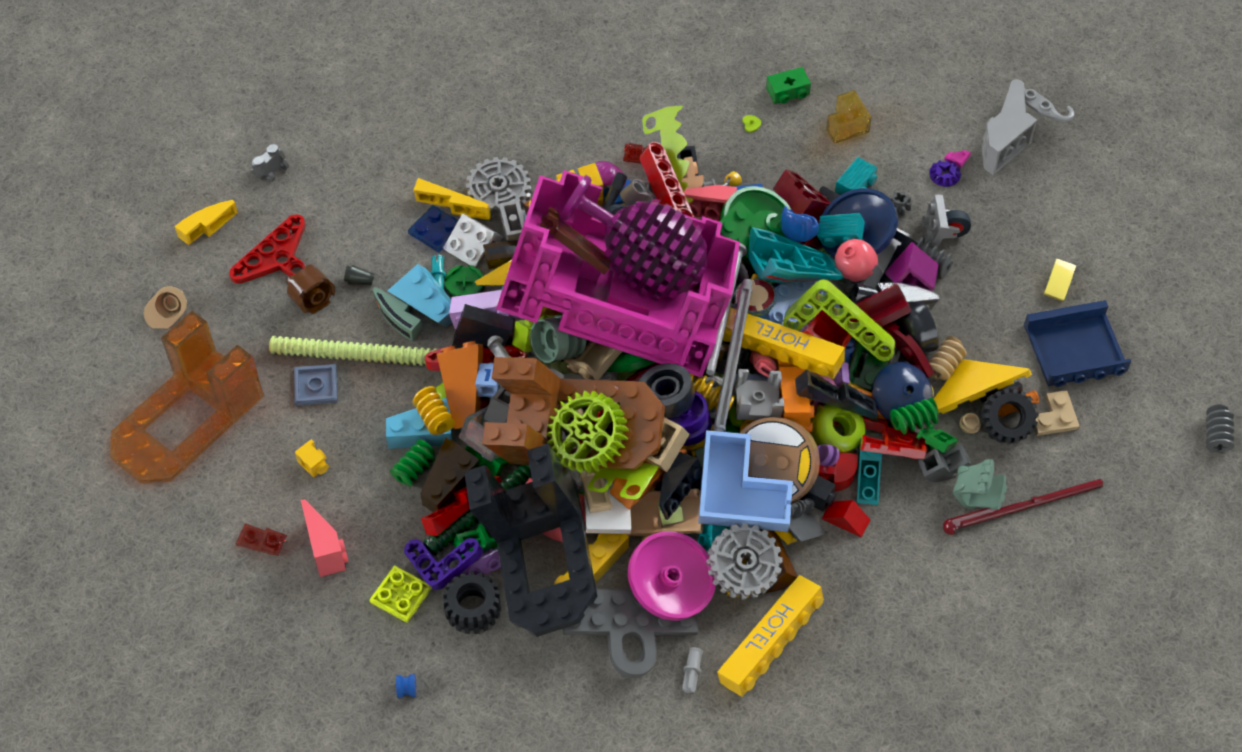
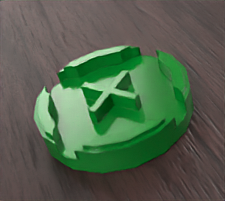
M468 265V267L456 266L450 269L445 276V290L450 297L482 293L485 285H476L475 281L484 275L478 268Z

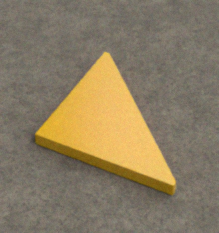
M962 359V362L959 363L949 380L945 382L934 397L938 413H947L958 408V404L968 400L970 402L986 396L985 393L995 388H998V390L1014 384V380L1021 377L1028 378L1032 373L1029 368Z

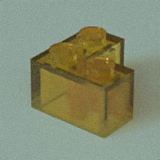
M852 90L837 95L836 113L828 115L826 131L834 144L869 133L872 117L856 91Z

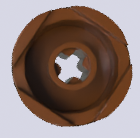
M312 264L307 265L295 275L290 276L286 282L288 285V297L304 313L310 312L315 314L331 303L329 301L331 295L334 296L336 291L335 285Z

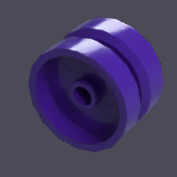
M696 391L691 407L682 415L668 419L682 426L689 433L683 446H690L703 441L706 436V430L711 431L712 428L706 399Z

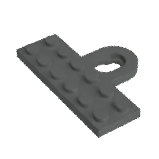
M596 589L598 597L593 604H589L584 612L585 616L579 624L563 628V635H608L610 661L617 672L629 678L642 677L652 669L656 661L655 636H691L698 634L696 615L679 621L662 619L643 608L633 595L632 590ZM625 636H635L641 641L642 650L639 653V659L635 662L628 660L626 653L622 649V638Z

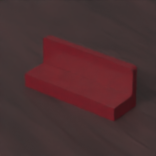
M898 284L856 304L880 327L912 312ZM855 318L849 319L851 322H858Z

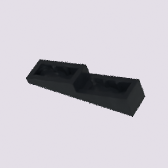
M807 369L795 379L796 391L799 396L875 419L878 417L876 401L846 383L837 387Z

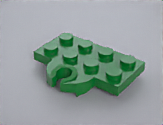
M740 201L719 221L722 223L720 236L745 245L747 254L742 256V259L752 269L753 266L748 259L750 230L752 227L770 231L786 238L781 229V221L777 224V228L772 227L770 224V220H773L777 213L765 210L759 211L754 215Z

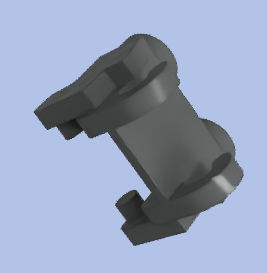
M272 144L267 147V152L262 156H257L253 159L251 172L260 179L265 177L270 182H273L275 180L274 173L279 168L287 170L289 164L284 160L286 157L282 150L276 144Z

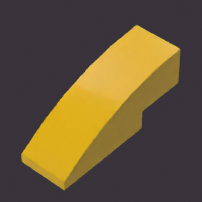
M233 200L220 202L188 216L175 226L178 238L190 245L203 233L210 237L238 213L236 203Z

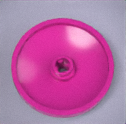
M664 531L647 537L633 551L628 564V581L633 595L643 608L659 618L679 621L695 616L708 605L716 587L713 584L715 578L708 574L711 567L706 565L709 555L697 541L682 533Z

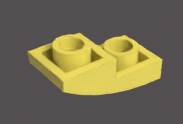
M1056 259L1043 295L1063 302L1076 265Z

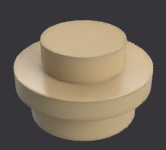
M967 413L961 417L959 426L965 433L974 434L980 430L981 422L976 414Z

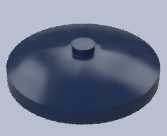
M860 188L848 191L834 199L824 210L822 216L860 213L865 221L862 240L870 244L877 255L893 240L898 227V214L892 201L884 193L875 189ZM820 242L826 253L835 259L837 249L841 245L826 247Z

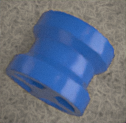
M410 674L408 677L396 675L397 698H403L404 695L416 697L415 674Z

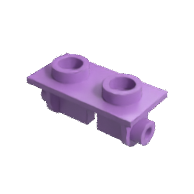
M490 548L482 553L481 557L462 573L465 572V575H470L469 572L474 571L475 575H478L479 572L486 575L501 567L499 550L497 548Z

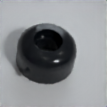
M922 301L914 302L909 305L912 312L896 319L895 324L899 326V331L903 335H910L916 341L924 354L936 351L939 347V338L934 319Z
M666 363L654 366L647 370L639 380V382H645L664 404V417L667 419L682 415L693 404L695 389L690 373L680 365Z

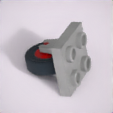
M935 195L932 202L928 204L926 214L922 216L921 223L922 227H925V243L931 241V248L936 245L939 246L944 238L962 237L971 229V219L968 213L961 210H946L943 195Z

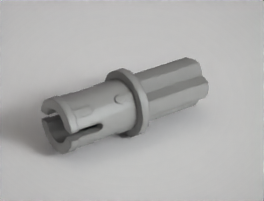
M696 647L689 648L687 664L683 668L685 675L682 690L688 694L695 692L698 675L701 674L700 664L703 650Z

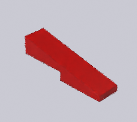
M494 476V477L497 479V481L500 483V482H501L500 476ZM467 487L454 492L455 502L421 518L426 535L438 536L470 509Z

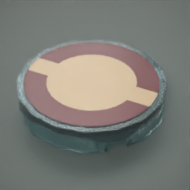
M759 278L750 279L753 281V291L747 313L761 317L771 312L776 304V290L768 281ZM743 282L737 287L734 293L736 307L738 306L740 287L742 286Z

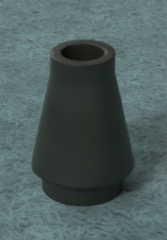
M355 265L346 266L344 282H348V284L373 285L375 273Z

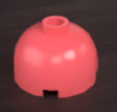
M852 239L844 242L837 249L835 255L836 267L841 271L843 278L849 279L852 282L863 281L870 277L875 265L877 266L878 264L875 250L864 240Z

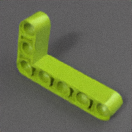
M822 279L817 281L785 312L783 326L800 331L823 310L877 359L889 361L894 356L895 340L828 280ZM823 290L828 294L822 295L818 291ZM809 304L812 308H805L803 305ZM839 304L843 306V308L838 309L835 308L834 305ZM789 318H795L798 321L792 322L789 320ZM855 318L858 322H851L849 319ZM866 332H871V333H873L874 335H873V336H867L865 333H866ZM882 346H887V347H889L890 349H888V350H883V349H881L880 347H882Z

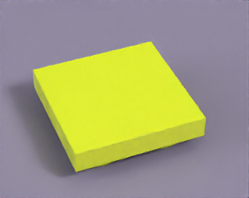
M394 565L369 601L373 605L408 623L432 588L423 580Z

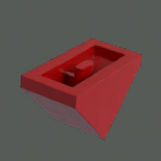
M854 500L834 501L831 506H828L822 517V520L858 537L863 536L871 521Z

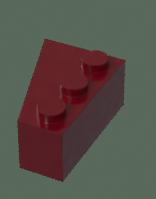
M785 169L773 187V190L787 202L793 213L810 215L817 220L818 224L820 216H822L824 210L831 203L797 172Z

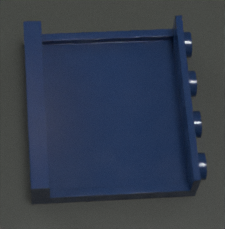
M1106 300L1027 314L1024 327L1047 386L1061 387L1068 382L1082 383L1086 379L1095 378L1098 380L1111 374L1120 376L1128 371L1131 359L1124 358L1106 315L1109 307Z

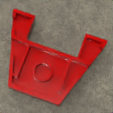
M862 415L865 428L881 432L882 440L863 435L860 450L904 456L911 459L925 458L927 452L926 439L923 437L920 439L916 438L918 433L910 432L907 429V434L903 435L900 430L889 427L887 421L879 419V422H876Z

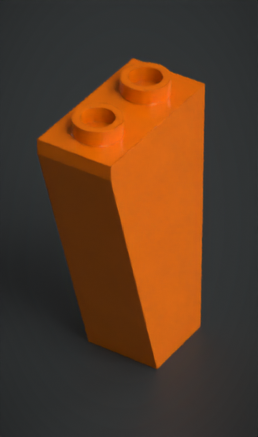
M475 341L463 343V348L455 349V346L443 348V352L438 353L437 358L451 419L455 421L453 428L461 429L478 425L480 421L481 397H478L475 383L479 365L483 363V344H476Z

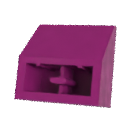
M911 242L886 270L885 274L916 301L923 302L935 288L938 263Z

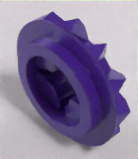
M948 159L945 162L939 160L937 163H933L929 171L931 180L943 187L953 186L961 178L960 167H957L955 162L950 163ZM949 170V174L945 173L942 175V171Z

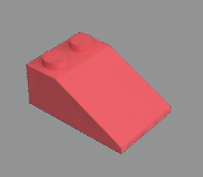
M712 185L685 189L683 193L687 198L693 199L689 206L694 218L703 216L719 222L725 202L737 191V187Z
M305 499L301 500L320 577L345 571L344 563L349 561L343 539L338 540L337 532Z

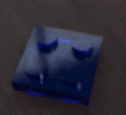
M432 205L408 229V234L440 253L459 220Z

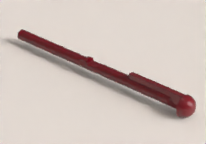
M1097 479L1039 497L1034 496L1031 497V500L1004 506L999 510L984 508L954 518H948L943 523V530L948 535H954L957 529L1103 487V481Z

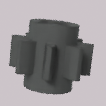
M894 191L893 197L888 196L895 206L897 214L904 216L905 210H911V197H908L905 192Z

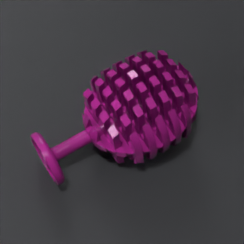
M587 175L583 177L563 208L559 218L566 221L576 208H580L607 226L604 236L606 245L604 254L612 264L610 271L613 275L617 271L621 281H626L634 289L636 287L641 288L640 293L645 296L648 292L653 293L654 295L651 299L658 300L660 296L675 298L677 294L685 291L688 292L700 282L707 268L708 258L706 252L707 245L705 239L703 240L700 234L702 229L699 224L695 227L692 219L683 215L682 212L671 208L672 206L667 203L665 205L659 204L661 200L654 199L649 203L637 201L636 204L628 207L625 206L613 215L585 197V193L592 180Z

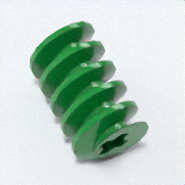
M930 397L928 400L924 399L921 402L913 403V405H906L905 408L899 407L897 410H891V423L903 435L907 434V427L910 432L915 431V425L918 429H922L923 423L926 427H929L931 424L930 419L933 424H938L937 404Z
M418 439L416 445H412L410 451L405 453V457H401L399 463H395L393 469L389 470L390 474L401 484L411 487L413 484L410 478L417 481L419 478L416 473L420 475L424 473L421 467L425 469L430 467L427 460L431 463L435 462L433 448L427 442Z

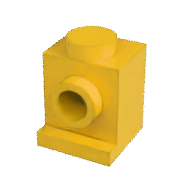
M312 439L295 451L297 462L313 478L318 474H324L328 470L329 465L325 461L327 459L326 455L322 450H316Z

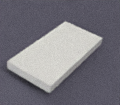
M611 484L608 488V493L610 492L613 484ZM609 493L612 504L611 510L589 513L584 495L586 533L631 534L630 510Z

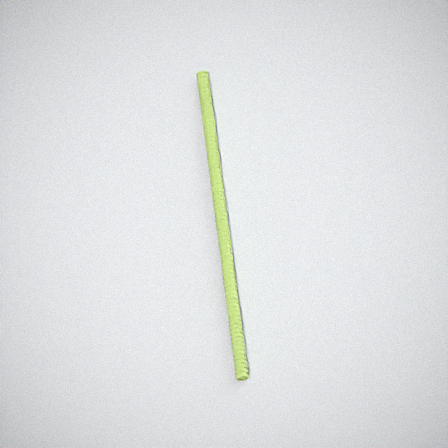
M272 336L269 342L271 354L276 352L278 355L282 353L288 355L289 353L291 356H294V354L297 356L303 355V357H307V355L309 357L316 356V358L322 356V358L329 357V359L335 357V359L341 358L342 360L348 358L350 361L352 359L355 361L361 359L363 362L365 360L368 362L374 360L375 363L387 361L388 364L400 362L401 365L413 363V366L417 364L423 366V364H426L425 355L437 350V348L433 350L427 348L425 350L424 347L420 349L414 347L412 349L411 346L407 348L401 346L399 348L398 345L394 347L388 345L386 347L385 344H382V346L375 344L373 346L372 343H369V345L362 343L360 345L359 342H356V344L349 342L347 344L346 341H343V343L336 341L334 343L333 340L330 342L324 340L322 342L321 339L317 341L311 339L309 341L308 338L302 340V338L296 339L292 337L289 339V337L283 338L282 336L278 338ZM565 361L542 362L545 366H549L562 374L571 373L566 368L567 363ZM638 370L617 372L618 379L616 381H625ZM715 372L714 376H718L723 379L724 374Z

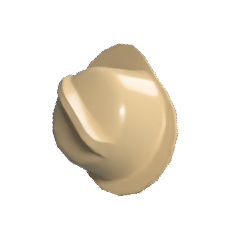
M172 286L160 289L144 308V318L147 324L152 328L168 329L184 314L187 308L184 292Z

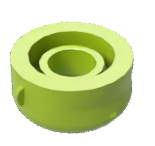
M828 404L818 405L817 411L814 412V418H810L813 427L810 434L816 445L829 444L837 447L839 452L854 454L853 450L860 445V439L865 435V423L862 415ZM833 420L842 424L844 436L839 435L835 431Z

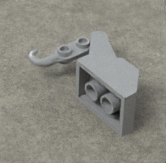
M1012 80L1001 113L995 118H990L985 125L986 131L982 138L984 169L994 175L1031 144L1037 119L1026 113L1025 104L1041 116L1050 117L1061 123L1071 121L1074 117V110L1067 106L1069 115L1063 116L1056 111L1054 105L1035 90L1025 89L1024 83L1021 80Z

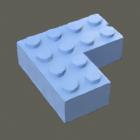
M706 430L698 524L730 527L737 524L738 527H741L743 523H747L750 528L757 525L762 530L787 532L790 525L793 481L748 477L751 435Z

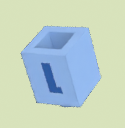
M480 363L475 383L478 397H493L500 388V385L491 379L494 363Z

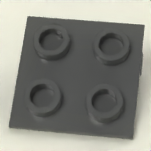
M805 498L803 501L798 500L790 504L791 515L788 529L795 539L802 543L827 534L810 514L815 505L813 500Z

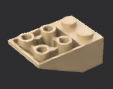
M664 417L660 450L645 461L652 465H657L659 469L668 472L687 440L689 433L682 426Z

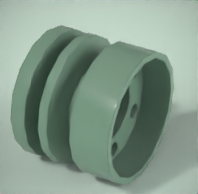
M562 315L538 319V322H534L531 327L530 341L533 352L544 363L578 357L586 347L587 339L558 330Z

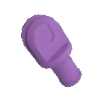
M829 444L817 446L820 465L833 466L837 463L839 459L837 447Z

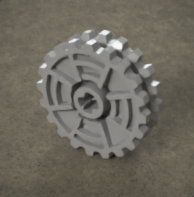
M494 157L492 161L486 159L483 164H476V169L470 170L471 176H467L466 179L468 183L466 184L467 196L489 204L491 218H494L495 215L500 218V203L519 200L520 206H524L527 202L526 200L530 199L531 183L530 178H528L529 173L528 171H523L524 166L522 164L517 165L515 160L510 162L505 157L502 160H499L498 157Z
M743 523L741 527L735 524L729 530L724 529L715 538L711 549L708 550L709 559H707L706 565L711 567L708 574L715 578L713 581L715 586H721L720 591L722 593L728 591L732 598L739 595L741 600H746L749 595L754 599L757 598L758 594L761 593L763 595L777 581L776 577L781 573L779 564L782 563V557H778V553L781 550L780 547H775V538L767 536L768 531H759V526L757 525L750 528L747 523ZM743 558L747 560L745 565L741 563Z

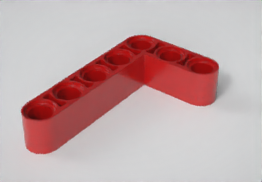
M651 142L640 156V162L656 199L661 200L659 204L665 205L667 203L672 206L671 208L694 218L665 149L661 144Z

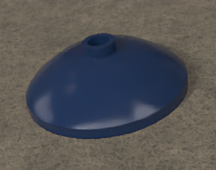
M896 362L887 365L878 372L872 385V397L876 401L877 410L890 422L891 410H897L899 407L905 408L906 405H913L915 402H921L924 399L928 400L930 397L933 398L932 387L926 375L919 368L909 363ZM906 387L911 390V393L907 392Z

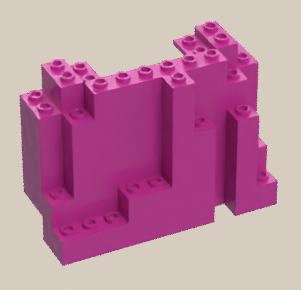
M563 170L560 182L540 175L496 310L537 323L542 308L545 306L563 312L558 328L559 331L660 364H677L684 367L690 374L702 377L716 344L718 328L732 296L740 242L720 236L721 222L703 216L699 220L685 215L693 220L692 223L695 227L699 224L702 229L700 234L702 239H705L708 258L705 273L700 282L686 293L677 294L675 298L660 296L658 300L651 299L654 295L653 293L648 292L646 296L640 293L641 288L636 287L634 289L626 281H621L617 271L613 275L609 269L603 275L555 239L554 235H550L549 229L539 226L541 217L548 214L547 210L549 207L557 210L560 216L566 203L584 177ZM590 184L585 197L597 204L602 187ZM576 208L569 219L564 222L605 252L604 236L607 226L599 220L592 218L591 215L580 208Z

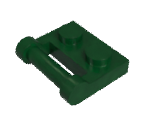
M855 340L853 345L855 349L848 364L849 382L872 393V385L876 375L887 366L889 361L877 359L861 343ZM862 352L868 354L859 378H856L853 375Z

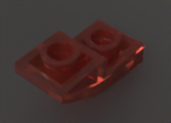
M245 523L236 545L279 556L287 535L267 527L266 530H262Z

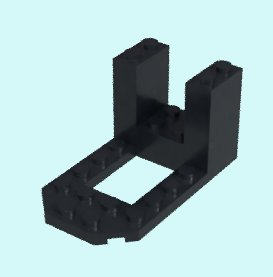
M548 443L527 450L532 482L505 491L486 465L464 472L470 510L498 544L509 620L513 625L527 630L536 637L579 624L584 618V612L589 604H593L598 597L577 483L566 467L561 464V460ZM560 527L570 580L530 593L521 540Z

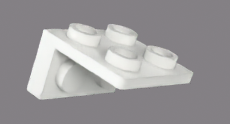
M462 214L443 249L467 264L476 267L484 255L483 245L492 243V241L500 242L503 236L477 220Z

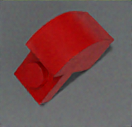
M839 452V459L834 467L819 465L818 476L836 484L834 492L848 488L855 478L858 454Z

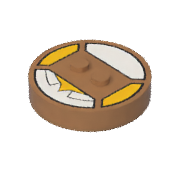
M768 417L752 422L739 433L751 435L748 477L793 481L791 503L808 493L816 481L820 459L813 437L803 426L789 419Z

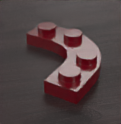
M892 322L881 327L893 337L895 347L901 351L909 364L919 368L927 378L935 373L922 349L910 335H903L899 331V326Z

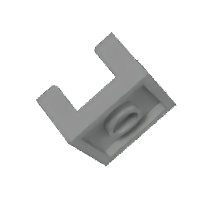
M738 369L734 383L737 419L781 418L784 409V398H779V388L782 381L781 371H770L768 381L747 380L749 370Z

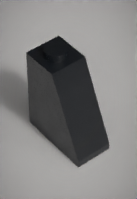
M465 304L454 333L452 346H455V349L463 348V343L475 341L476 344H483V348H488L489 338L500 336L503 339L502 346L506 347L508 339L512 340L515 327H512L514 318Z

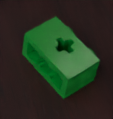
M800 67L767 76L766 89L774 104H785L789 100L803 99L810 95L811 82L804 68Z

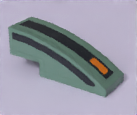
M374 287V300L385 320L402 336L413 342L422 331L421 320L410 314L408 304Z

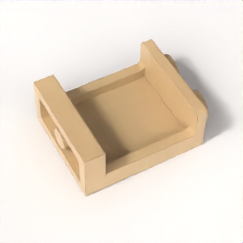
M590 341L583 353L576 357V359L563 360L567 363L566 368L571 373H579L586 380L589 378L599 380L622 351Z

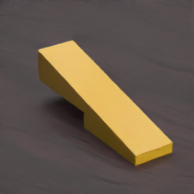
M417 179L413 190L416 201L449 207L452 215L461 216L465 214L472 218L490 220L489 204L423 179Z

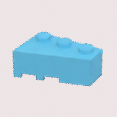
M417 264L387 290L439 324L447 327L452 323L449 315L451 299L423 266Z
M447 398L441 399L444 402L443 406H446L447 412L450 413ZM416 408L386 418L388 449L411 448L412 445H416L418 439L427 442L430 446H442L446 437L453 441L452 429L441 435L429 433Z

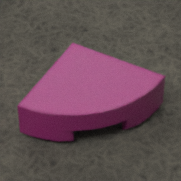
M965 150L954 153L950 152L945 156L944 160L948 159L950 163L955 162L956 166L962 168L971 156V152Z

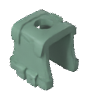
M992 459L984 460V462L973 466H960L957 471L958 477L953 489V495L964 508L975 509L981 507L999 510L1001 503H1004L1007 490L1006 477L1004 474L993 477L994 461Z

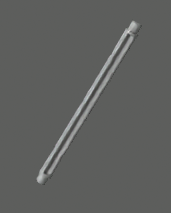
M744 279L740 287V296L715 423L713 425V430L718 432L726 431L728 410L750 297L753 291V281L750 279Z

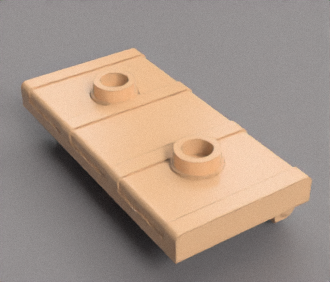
M691 489L681 502L684 520L667 525L662 524L658 507L661 491H650L630 509L631 534L627 535L650 536L664 531L682 534H702L704 524H698L701 490Z

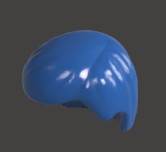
M787 206L782 210L781 229L786 238L795 242H806L817 235L819 224L814 217L807 214H795Z

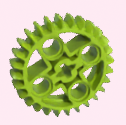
M584 391L583 396L575 393V399L567 396L569 402L565 404L561 401L562 408H554L557 413L556 417L550 416L554 422L553 424H547L552 429L551 432L546 433L551 438L547 443L552 447L564 467H568L572 471L576 470L579 473H583L585 470L590 474L593 467L595 471L599 472V465L607 468L606 462L608 460L615 463L613 456H621L617 450L625 448L621 443L622 440H628L623 434L629 431L624 426L628 422L623 417L625 413L619 409L620 406L612 398L606 397L603 393L598 395L597 392L592 391L590 395L587 391ZM589 406L583 416L576 412L582 407ZM604 410L603 415L597 418L598 412ZM574 416L573 422L570 423V424H567V423H568V419H569L570 417ZM613 421V433L610 436L605 430ZM565 428L570 434L562 443V432ZM584 430H589L591 434H586ZM604 440H608L607 445L601 448V443ZM575 446H578L577 451L574 454H571V450ZM592 448L599 453L596 456L585 459Z

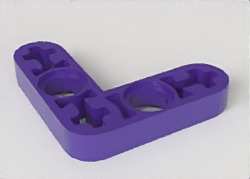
M470 538L462 542L441 561L437 562L420 540L413 539L405 545L404 553L432 589L440 590L450 583L455 576L460 575L477 561L483 553V548L476 539ZM417 548L421 555L417 556L413 549ZM426 560H431L427 568L421 569L422 564ZM459 560L455 568H449L452 561ZM434 572L439 578L437 581L431 575Z

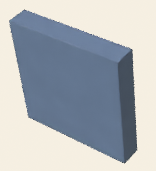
M336 364L294 367L295 406L338 402Z

